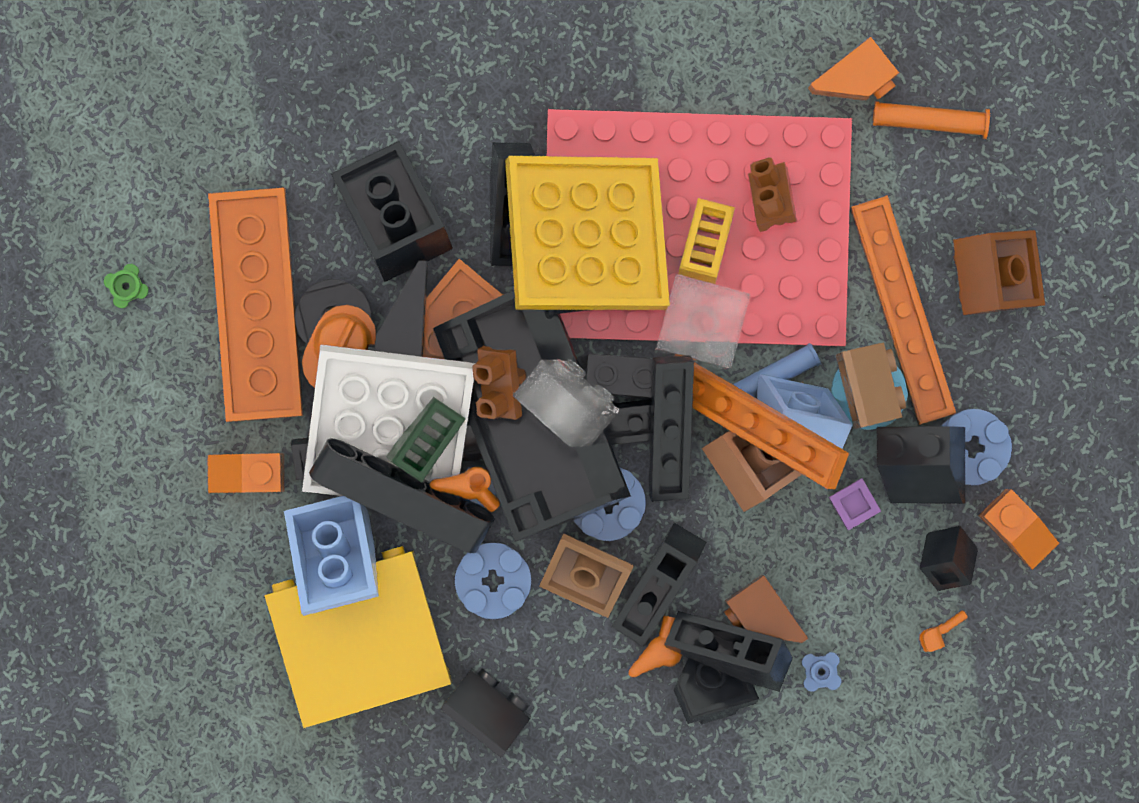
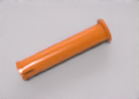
M875 101L873 126L880 125L982 135V139H987L990 109H985V112L880 103L879 101Z

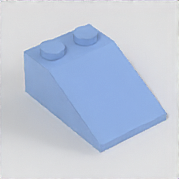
M340 496L284 511L303 616L379 597L375 546L369 514L364 505L345 496Z

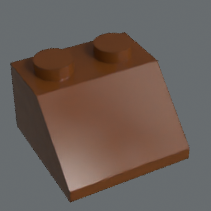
M1035 230L986 233L953 240L954 261L957 266L960 288L959 299L962 304L963 315L1045 305Z

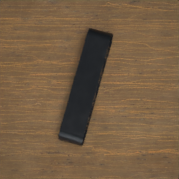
M327 439L309 471L310 477L319 485L467 553L477 552L495 521L492 513L481 505L460 496L434 490L430 487L429 481L424 479L423 482H420L401 468L338 439Z

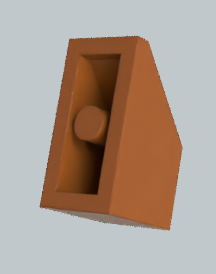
M760 575L725 600L729 608L724 613L733 626L743 627L747 630L787 641L803 643L808 639L764 575Z

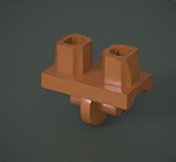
M772 158L753 162L750 165L751 173H748L756 224L759 231H766L775 224L783 225L796 222L797 218L790 178L785 162L775 165Z
M488 346L479 348L477 350L478 362L472 365L473 378L478 384H481L482 397L476 402L477 415L490 419L499 417L518 419L522 416L519 385L527 381L524 369L517 368L516 350H496Z

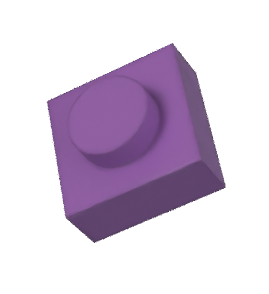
M862 478L828 497L847 530L881 512Z

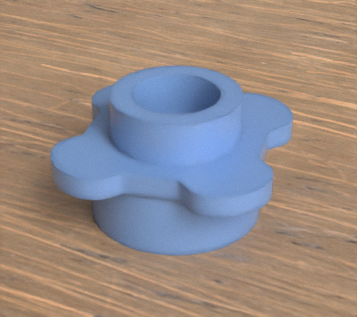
M833 652L817 657L813 654L805 655L802 659V666L806 669V679L803 682L804 687L811 692L823 687H828L831 690L839 688L841 685V678L837 675V665L840 662L839 657ZM820 668L825 670V674L822 676L818 674Z

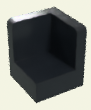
M961 526L929 532L926 535L920 570L937 591L971 585L978 553L977 546Z

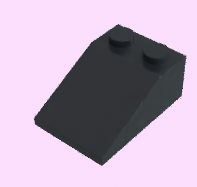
M400 141L331 173L384 282L415 268L418 261L432 260L453 249L445 226Z

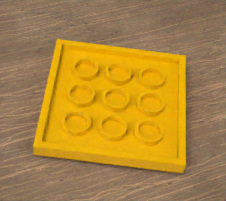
M508 156L505 162L516 310H666L670 306L658 158Z

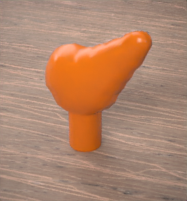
M472 467L466 472L455 476L434 479L429 484L432 489L440 492H446L469 500L477 499L489 512L495 511L500 506L499 499L488 489L491 484L490 475L482 467Z
M663 616L659 636L649 643L638 660L633 663L628 672L630 677H637L662 666L672 667L680 662L682 654L670 650L664 645L675 620L674 617Z

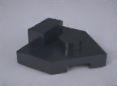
M689 657L673 689L687 724L699 721L702 725L735 715L740 708L754 705L759 700L753 684L743 682Z

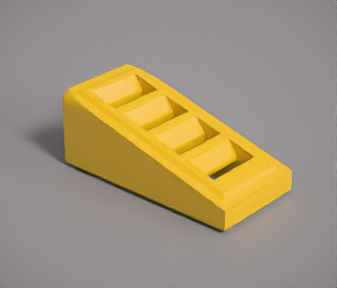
M698 198L678 277L715 286L735 207ZM703 214L723 219L724 222L723 225L703 221L701 216ZM698 230H702L720 235L719 240H717L714 238L698 235L697 232ZM696 245L716 250L715 255L693 250V247ZM690 260H691V261H695V262H699V263H703V264H707V265H711L712 267L709 268V267L697 265V264H694V263H690Z

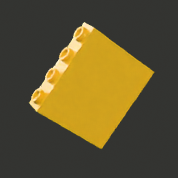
M401 546L381 552L383 560L376 562L379 597L303 616L294 579L271 585L273 593L264 595L303 728L452 684L449 668L446 666L416 565L414 551L405 553L404 547Z

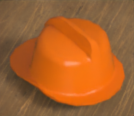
M350 305L336 306L325 312L308 342L302 359L303 373L310 385L315 388L320 345L368 350L369 344H375L376 330L370 316L360 308Z

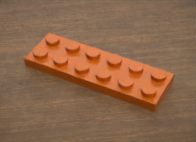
M272 188L208 194L226 422L303 416L286 189Z

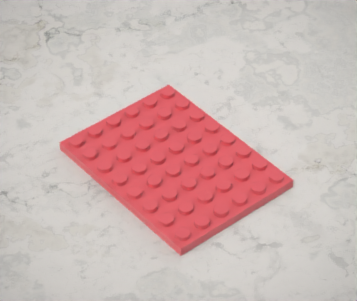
M548 109L546 156L658 158L670 306L666 310H590L562 313L560 315L569 338L804 346L810 343L812 346L845 347L852 118ZM772 158L775 165L785 162L788 168L797 221L783 225L775 224L768 230L760 232L756 224L748 173H751L750 165L753 162ZM698 198L735 207L715 286L678 277ZM703 214L701 216L703 221L723 225V219ZM698 230L697 232L698 235L714 238L717 240H719L720 235L702 230ZM696 245L693 247V250L715 255L716 250ZM690 260V263H694V264L701 265V266H705V267H709V268L712 267L711 265H707V264H703V263H699V262H695V261H691V260Z

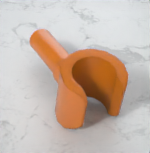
M962 610L945 623L922 631L919 638L924 652H932L945 647L941 635L968 618L966 613Z

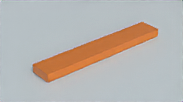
M884 196L852 206L853 218L918 424L955 414V407L889 198Z
M694 362L693 409L826 489H836L849 456L847 451Z

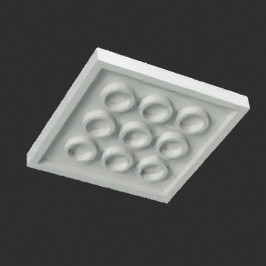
M320 345L302 491L342 496L319 485L309 474L320 451L329 438L341 440L393 464L386 456L433 397L465 417L466 420L425 477V480L431 482L434 479L460 474L474 381L472 365L475 363ZM437 412L432 416V419L445 428L450 423L449 420ZM428 425L423 429L424 432L434 439L441 435ZM419 437L414 442L425 451L431 447V445ZM411 450L405 455L416 463L421 459L420 456Z

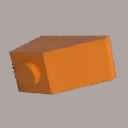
M870 37L812 82L808 89L814 95L865 101L874 95L879 100L896 86L892 80L899 72Z
M284 454L208 455V493L285 492Z
M1005 489L978 515L1031 570L1059 544L1042 520L1012 489Z

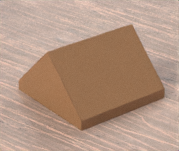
M563 533L539 587L608 618L634 565Z

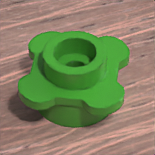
M127 264L123 270L115 274L109 273L104 278V285L110 289L111 294L114 296L113 303L118 308H126L130 301L136 298L144 299L148 295V286L142 284L138 276L139 268L136 265ZM129 283V289L124 290L123 284Z

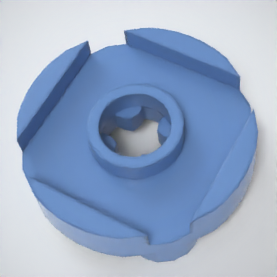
M967 409L952 415L941 425L965 427V442L971 441L972 436L978 437V443L983 445V452L976 453L974 458L968 457V450L965 449L966 485H981L992 481L1008 465L1012 452L1008 428L992 413L980 409Z
M623 468L620 469L631 497L619 501V505L613 506V513L606 514L603 508L574 520L585 534L598 540L613 541L627 536L639 525L645 512L646 500L644 490L631 472Z
M485 543L480 545L476 553H467L463 557L456 570L455 588L459 599L468 611L482 618L499 619L511 615L523 605L530 592L531 573L527 562L513 548L502 543ZM492 569L496 570L497 576L504 577V584L498 585L496 592H491L488 585L482 584V578L488 577L489 570Z

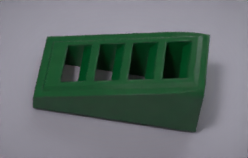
M433 397L395 443L386 457L390 462L420 482H423L466 418ZM435 412L450 421L446 428L432 419ZM428 425L441 435L434 439L424 432L423 429ZM418 437L431 445L427 451L414 443ZM409 450L421 457L417 463L405 456Z

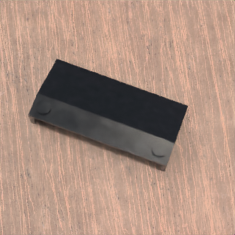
M513 290L433 328L445 360L477 363V350L483 346H488L496 350H516L517 368L526 371L527 381L519 385L522 408L521 417L516 420L501 417L496 419L479 417L477 415L476 402L482 397L481 384H478L475 379L473 381L468 421L515 542L631 497L560 314H553L552 319H547L544 310H516L515 293Z

